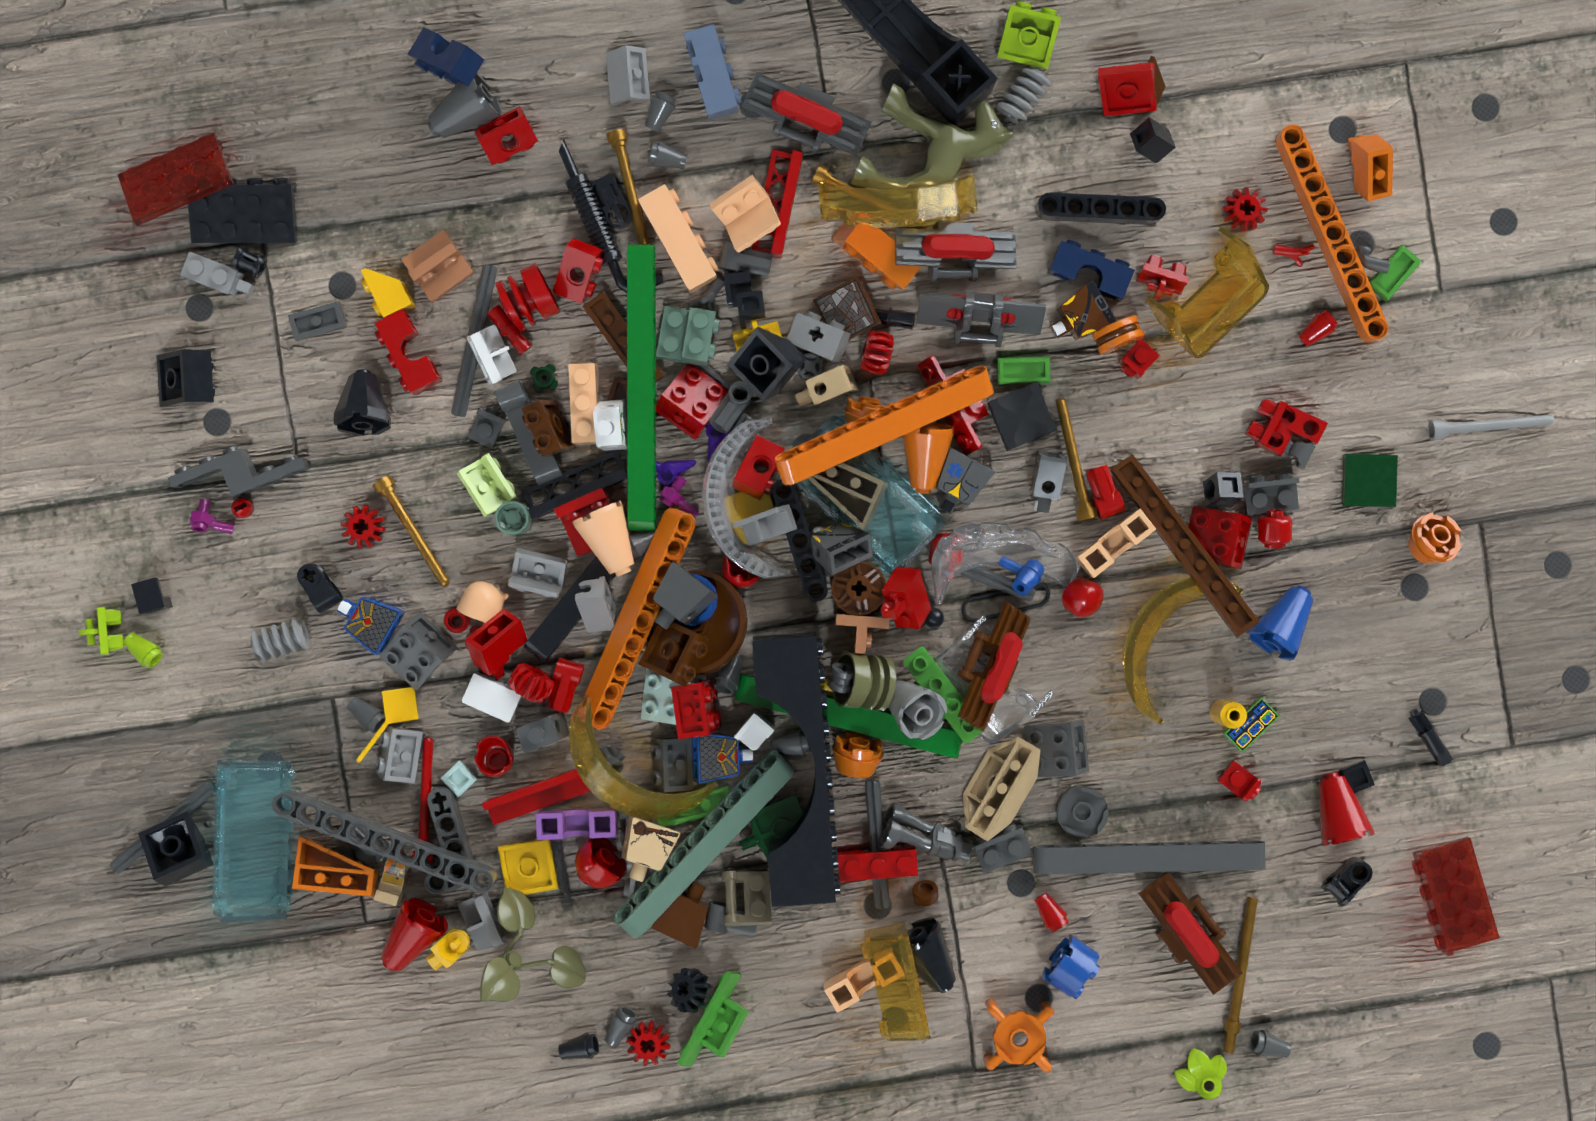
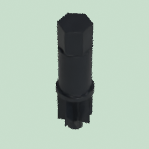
M1416 708L1409 712L1411 717L1408 719L1417 731L1418 737H1421L1439 766L1443 767L1449 764L1453 758L1434 730L1435 727L1431 725L1422 710L1420 712Z

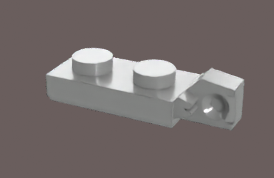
M190 251L180 274L182 277L230 296H236L238 290L252 296L255 289L254 285L242 280L244 274L240 273V271Z

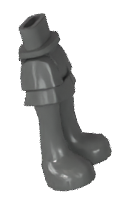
M893 802L889 806L884 821L887 826L882 834L880 847L891 849L898 842H903L925 851L928 855L951 858L953 861L957 859L969 861L972 843L963 840L962 835L959 834L957 836L951 829L941 826L938 822L936 824L926 822L908 812L898 803ZM903 826H907L917 831H920L926 834L927 837L917 834Z

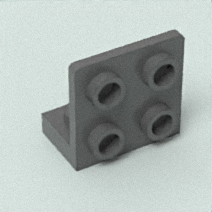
M419 612L400 628L381 652L380 657L414 690H418L435 669L451 656L458 647Z
M1084 720L1024 726L1025 741L1041 750L1038 777L1077 776L1089 772Z

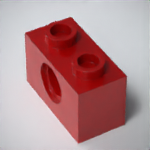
M520 106L474 130L492 165L504 163L512 155L519 151H527L535 143L539 142ZM505 135H513L511 140L502 141V138Z
M573 238L566 245L552 293L580 304L587 297L591 298L596 287V283L593 282L595 273L599 274L603 264V259L600 258L602 249ZM575 267L582 269L585 276H579L575 271Z
M756 435L734 477L732 487L758 500H761L764 493L769 495L775 482L771 478L775 471L779 473L774 458L784 452L785 448ZM756 465H763L767 468V472L758 473L754 467Z

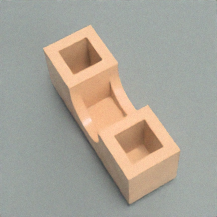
M595 363L568 364L572 443L574 445L596 444L593 409L597 405V393L599 392L598 366Z
M1135 509L1074 558L1090 578H1095L1113 564L1114 560L1122 553L1140 543L1154 532L1156 528L1141 509Z
M889 945L823 982L824 991L838 1013L860 1001V996L867 990L877 985L885 987L905 976L906 972L892 945Z

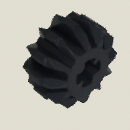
M681 968L680 973H674L675 981L668 983L672 987V990L667 993L669 997H672L670 1004L678 1007V1010L684 1013H696L698 1008L706 1007L704 1000L712 998L707 994V990L713 987L706 983L709 977L706 974H702L696 968Z

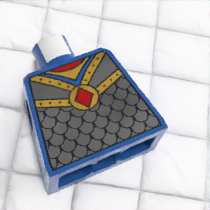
M361 597L357 604L345 598L337 609V612L349 618L344 626V630L375 655H380L387 646L406 612L369 597Z
M711 734L692 738L693 781L698 784L739 775V763L753 761V750L749 747H739V740L735 739L734 736Z

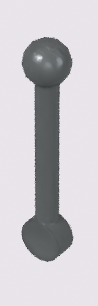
M701 366L729 390L731 385L709 366Z

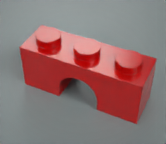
M401 309L375 322L378 329L375 331V335L381 345H386L389 354L386 355L393 369L398 368L401 374L398 380L405 392L409 390L411 394L416 395L442 382L430 357L424 356L418 360H409L406 356L405 348L407 343L419 336L407 311Z
M913 845L871 852L863 851V849L838 851L840 882L918 876L916 848Z

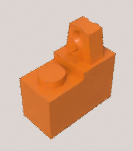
M1377 134L1348 138V149L1352 153V164L1354 165V190L1368 202L1392 196L1393 147Z

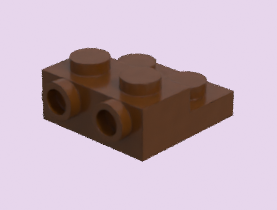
M538 400L521 408L524 414L522 416L524 425L528 430H531L534 437V448L542 457H550L559 452H568L576 448V445L572 443L570 431L556 400Z
M674 622L671 623L667 630L658 624L638 664L686 687L688 682H691L696 676L695 667L699 659L707 654L709 639Z

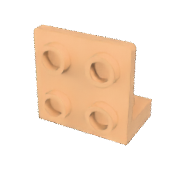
M753 175L710 203L712 211L726 226L734 249L738 253L750 247L766 234L774 231L781 224L768 193Z

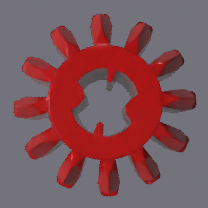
M1244 187L1242 193L1235 189L1232 192V196L1225 198V202L1228 205L1222 208V212L1229 213L1224 218V221H1233L1231 229L1234 230L1240 225L1242 233L1246 232L1248 227L1253 231L1257 228V223L1262 224L1265 221L1261 214L1267 213L1268 208L1260 205L1266 201V198L1263 197L1258 200L1256 198L1259 194L1258 190L1253 191L1250 195L1248 187ZM1245 205L1246 210L1250 211L1246 215L1244 210H1240V207Z
M871 330L868 333L860 361L862 370L875 375H883L887 371L893 352V335L880 330Z
M363 505L362 510L358 506H354L353 514L349 512L344 514L349 521L341 522L340 525L348 528V530L342 533V536H351L348 540L349 545H354L357 542V548L363 549L366 543L369 548H373V539L378 542L382 541V537L377 533L386 532V528L379 527V524L383 523L385 518H376L379 513L378 509H373L370 512L369 505ZM359 524H367L368 530H359Z
M526 663L518 664L516 669L512 671L508 681L510 688L516 694L522 696L523 699H528L530 702H536L537 704L545 702L550 697L555 685L552 677L548 676L546 672Z
M650 1020L647 1028L643 1021L639 1022V1030L637 1028L631 1029L630 1033L632 1036L627 1037L626 1043L632 1045L627 1050L628 1054L636 1053L633 1059L634 1062H638L640 1058H643V1066H647L649 1059H651L654 1065H657L659 1062L658 1057L665 1059L667 1054L664 1050H669L671 1044L666 1042L670 1037L669 1033L660 1034L664 1026L660 1024L657 1029L653 1028V1020ZM653 1040V1045L644 1046L645 1041Z

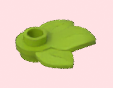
M1195 1048L1191 1049L1188 1056V1068L1178 1069L1174 1072L1178 1083L1187 1091H1197L1204 1099L1211 1100L1217 1098L1222 1091L1221 1080L1227 1073L1225 1059L1219 1054L1210 1060L1204 1052ZM1206 1081L1213 1082L1214 1089L1212 1091L1205 1090L1204 1083Z

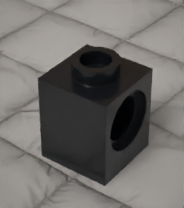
M1216 472L1203 481L1205 506L1230 507L1244 498L1241 473Z

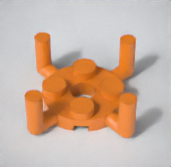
M994 999L986 1000L985 1005L988 1012L997 1021L993 1031V1042L997 1052L993 1056L991 1054L984 1055L983 1061L986 1068L994 1070L1003 1061L1014 1065H1028L1035 1062L1043 1072H1050L1052 1066L1048 1058L1042 1054L1046 1043V1033L1043 1024L1054 1014L1051 1004L1048 1001H1043L1040 1005L1042 1011L1037 1016L1023 1010H1016L1005 1015L999 1009ZM1017 1032H1024L1027 1035V1040L1022 1045H1017L1012 1041L1013 1035Z

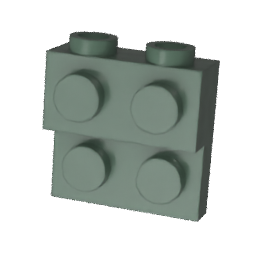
M665 306L656 359L708 367L709 359L714 360L716 344H712L713 334L718 335L720 319L716 318V311L691 307L690 310Z

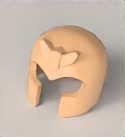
M476 581L466 587L456 609L460 613L485 624L502 610L504 601L507 600L509 594L501 592L499 587L490 583Z

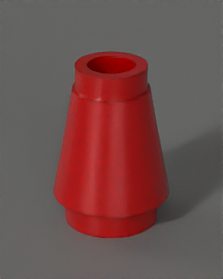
M1328 311L1318 312L1298 337L1306 347H1309L1334 333L1338 323Z
M1047 892L1034 900L1045 928H1049L1051 933L1069 923L1066 918L1068 916L1067 913Z

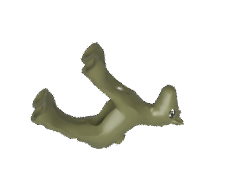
M893 83L882 113L929 139L930 146L926 152L924 170L906 178H891L879 173L873 163L862 156L851 184L864 187L872 192L886 193L898 198L911 194V203H923L931 208H938L944 204V200L950 191L955 193L961 178L957 177V173L963 159H975L996 154V152L1004 147V143L1011 138L1013 133L1007 131V128L1000 122L988 102L978 103L975 107V130L971 132L964 131L950 122L930 118L916 111L910 105L904 90Z

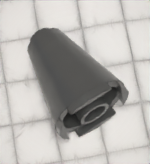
M476 73L468 87L457 83L428 116L430 121L428 127L436 137L440 135L442 138H446L498 118L503 113L496 96L492 98L489 92L491 88L478 73Z

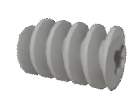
M1028 65V68H1024L1021 71L1022 77H1017L1015 79L1016 85L1009 87L1010 94H1004L1002 97L1003 102H999L996 105L997 110L1015 124H1019L1018 118L1025 121L1028 119L1023 112L1024 110L1033 112L1034 109L1030 102L1037 104L1040 102L1036 96L1037 93L1041 95L1046 94L1042 85L1052 86L1047 76L1031 65Z
M292 619L290 628L285 621L281 623V630H278L275 624L271 625V633H268L266 628L262 627L261 636H258L257 632L252 630L251 646L259 662L261 659L267 661L271 656L278 658L281 653L288 655L291 650L299 652L301 647L305 650L309 649L310 637L305 623L302 622L299 625L295 619Z

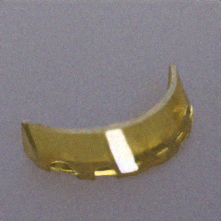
M968 175L955 181L937 185L894 189L854 188L825 182L818 183L820 218L825 221L833 219L842 220L844 225L849 226L868 224L871 227L877 228L925 226L936 224V221L958 220L961 213L974 214L977 212L974 175Z
M1191 577L1174 582L1154 594L1138 611V616L1132 621L1124 643L1123 673L1130 697L1141 713L1161 725L1164 720L1156 715L1146 686L1148 652L1158 630L1175 611L1193 600L1204 597V594ZM1230 582L1241 595L1244 590Z
M585 695L570 717L569 743L571 756L578 774L587 788L599 800L607 802L616 811L644 819H662L677 816L699 806L719 785L715 781H711L704 788L679 794L658 793L636 786L617 773L600 751L591 722L592 698Z

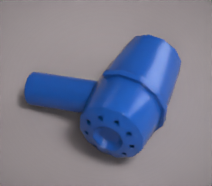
M1002 556L998 563L999 566L1017 574L1012 583V588L1017 594L1022 596L1027 595L1035 585H1038L1044 573L1043 565L1034 559L1028 560L1022 566Z

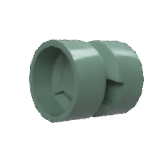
M507 501L501 504L495 513L497 528L508 535L515 536L527 533L533 524V519L528 511L529 507L516 501Z

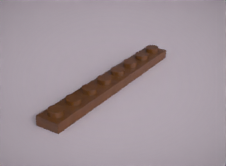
M1130 455L1111 468L1110 472L1138 509H1141L1156 528L1157 534L1235 637H1240L1260 622L1134 455Z

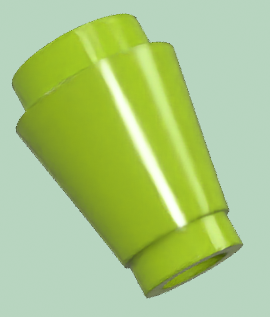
M135 632L130 633L123 641V644L142 667L146 666L151 669L163 657L160 646L137 635Z

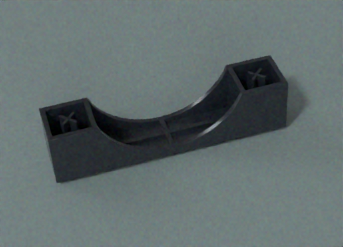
M838 0L947 122L956 126L975 109L978 103H981L992 93L997 81L995 74L962 38L955 37L943 30L911 0Z
M816 632L753 636L752 646L756 695L774 702L797 722L809 742L815 763L814 785L805 810L797 822L783 836L768 844L772 907L836 903L835 895L841 893L839 873H834L833 869L839 868L837 847H832V842H837L835 821H830V816L835 815L833 795H828V789H833L831 769H826V763L831 762L829 743H824V736H829L828 718L822 717V710L827 709L826 691H821L820 683H825L824 664H819L818 656H823L822 638H817Z

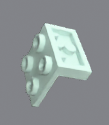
M646 669L641 719L676 725L671 687L680 684ZM706 674L696 675L688 684L706 680Z

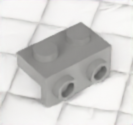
M517 548L508 586L520 592L530 591L546 598H558L564 587L568 559Z

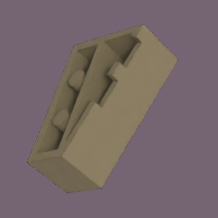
M840 463L808 478L864 531L868 530L889 484L845 463Z

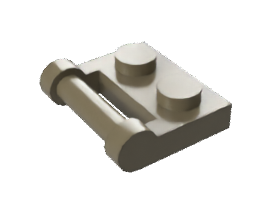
M769 871L723 872L722 881L725 883L726 894L724 925H771ZM735 883H743L744 915L737 914Z

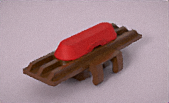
M1009 602L1004 603L990 637L981 632H974L973 644L962 670L959 669L957 673L958 677L971 683L958 717L984 732L989 723L997 701L1007 692L1019 662L1017 659L1023 646L1022 640L1030 623V617ZM982 650V653L990 657L987 666L983 672L973 671Z
M1168 872L1138 893L1163 926V929H1157L1154 932L1159 940L1165 942L1173 953L1171 956L1176 963L1181 964L1188 960L1213 995L1243 974L1219 942L1226 935V931L1223 928H1219L1200 902L1202 899L1198 894L1188 899ZM1192 909L1211 933L1210 936L1205 933L1191 914Z

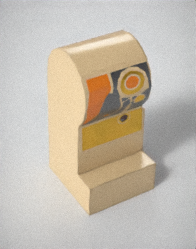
M387 858L382 878L373 900L393 906L400 904L409 876L410 866Z

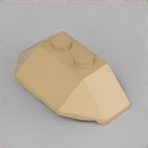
M1016 737L987 751L963 793L966 818L965 828L984 840L989 841L1012 823L1038 778L1040 749L1022 738Z

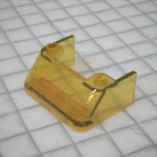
M1223 227L1218 231L1225 247L1219 250L1214 257L1216 273L1181 307L1174 301L1161 305L1150 296L1146 299L1160 325L1194 358L1205 356L1265 298L1269 290V284L1251 246Z
M905 922L864 930L866 943H862L861 946L864 959L870 958L883 1018V1020L878 1021L881 1037L887 1036L888 1041H921L930 1039L931 1036Z

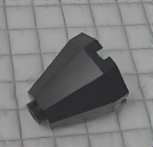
M360 369L348 377L334 412V425H337L338 431L356 436H364L367 430H372V435H379L391 428V417L375 374H371L369 370Z

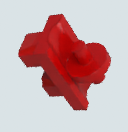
M1150 255L1138 273L1136 281L1147 284L1146 289L1155 291L1154 299L1160 300L1162 294L1172 296L1173 293L1181 295L1189 281V276H1186V265L1173 263L1170 270L1161 268L1163 262L1161 257Z

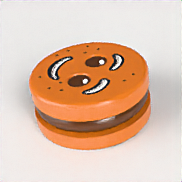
M1130 316L1093 333L1092 338L1098 346L1099 354L1104 355L1114 352L1143 338L1145 334L1139 328L1138 317Z

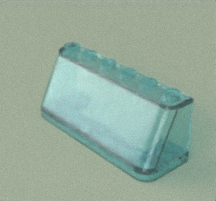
M833 415L807 441L843 426L846 422L840 417ZM872 449L843 463L889 483L866 532L871 534L872 557L879 563L880 568L884 572L892 574L896 567H905L937 535L945 525V520L920 493L915 492V488L910 487V484ZM808 478L796 483L804 490V494L808 499L815 501L823 509L824 514L828 518L861 529Z
M218 759L212 907L214 916L221 922L286 919V912L290 911L291 900L290 896H287V886L291 885V871L288 870V860L292 858V845L288 844L289 834L293 831V821L275 814L271 806L274 796L290 790V781L294 780V767L291 766L290 761ZM287 797L282 798V806L289 810L292 806L291 800Z

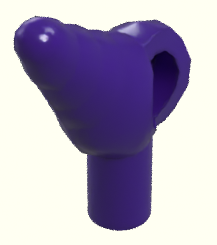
M711 424L707 426V461L709 463L713 462L733 427L728 434L714 429Z
M693 459L669 460L663 463L656 461L657 478L663 485L673 484L677 476L694 467L696 461Z

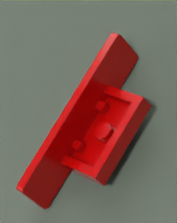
M934 355L918 364L921 376L926 381L928 387L966 371L963 369L946 377ZM982 400L945 416L946 423L954 426V436L965 456L982 448V444L971 426L972 423L989 415Z

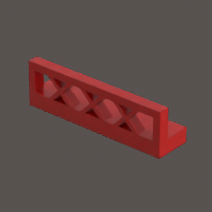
M772 150L764 190L768 193L773 206L778 211L781 224L776 228L775 234L773 231L770 233L774 239L772 250L759 248V240L752 244L751 250L771 254L773 257L782 259L803 160V152L793 150L791 154ZM776 158L791 160L789 170L780 176L775 168ZM773 172H774L775 175L777 176V178L772 181ZM780 181L784 187V194L775 201L769 191L771 186ZM780 202H782L781 208H779L777 205Z
M581 766L487 799L481 804L484 811L488 810L493 825L588 793L592 791V787L585 767Z

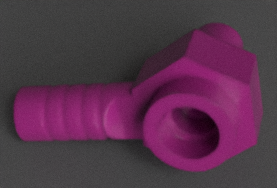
M678 475L670 487L664 485L659 493L661 494L659 500L671 508L676 504L679 506V510L687 512L696 518L699 510L685 502L686 499L679 494L687 480Z
M200 499L198 511H192L189 523L191 529L200 533L207 532V529H214L215 531L233 534L235 524L217 521V518L208 514L210 501Z

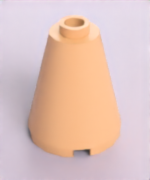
M621 501L607 505L589 513L585 518L580 517L572 522L609 574L615 573L619 577L631 571L630 566L634 564Z

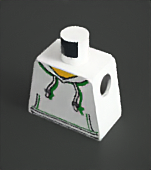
M626 399L599 401L593 409L596 446L604 451L627 449Z

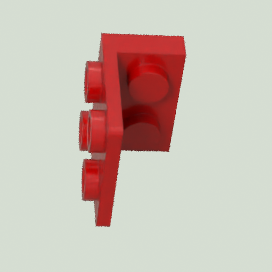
M687 364L661 395L656 405V412L691 438L697 440L729 390L695 365Z
M604 488L554 508L558 519H561L578 557L592 552V550L572 522L580 517L585 518L589 513L611 504Z
M1194 506L1188 528L1215 563L1242 569L1252 518L1242 514Z
M712 679L687 684L686 687L682 685L671 687L678 739L708 736L719 730L721 714L719 710H716L715 700L718 699V691L715 689L714 684H712Z

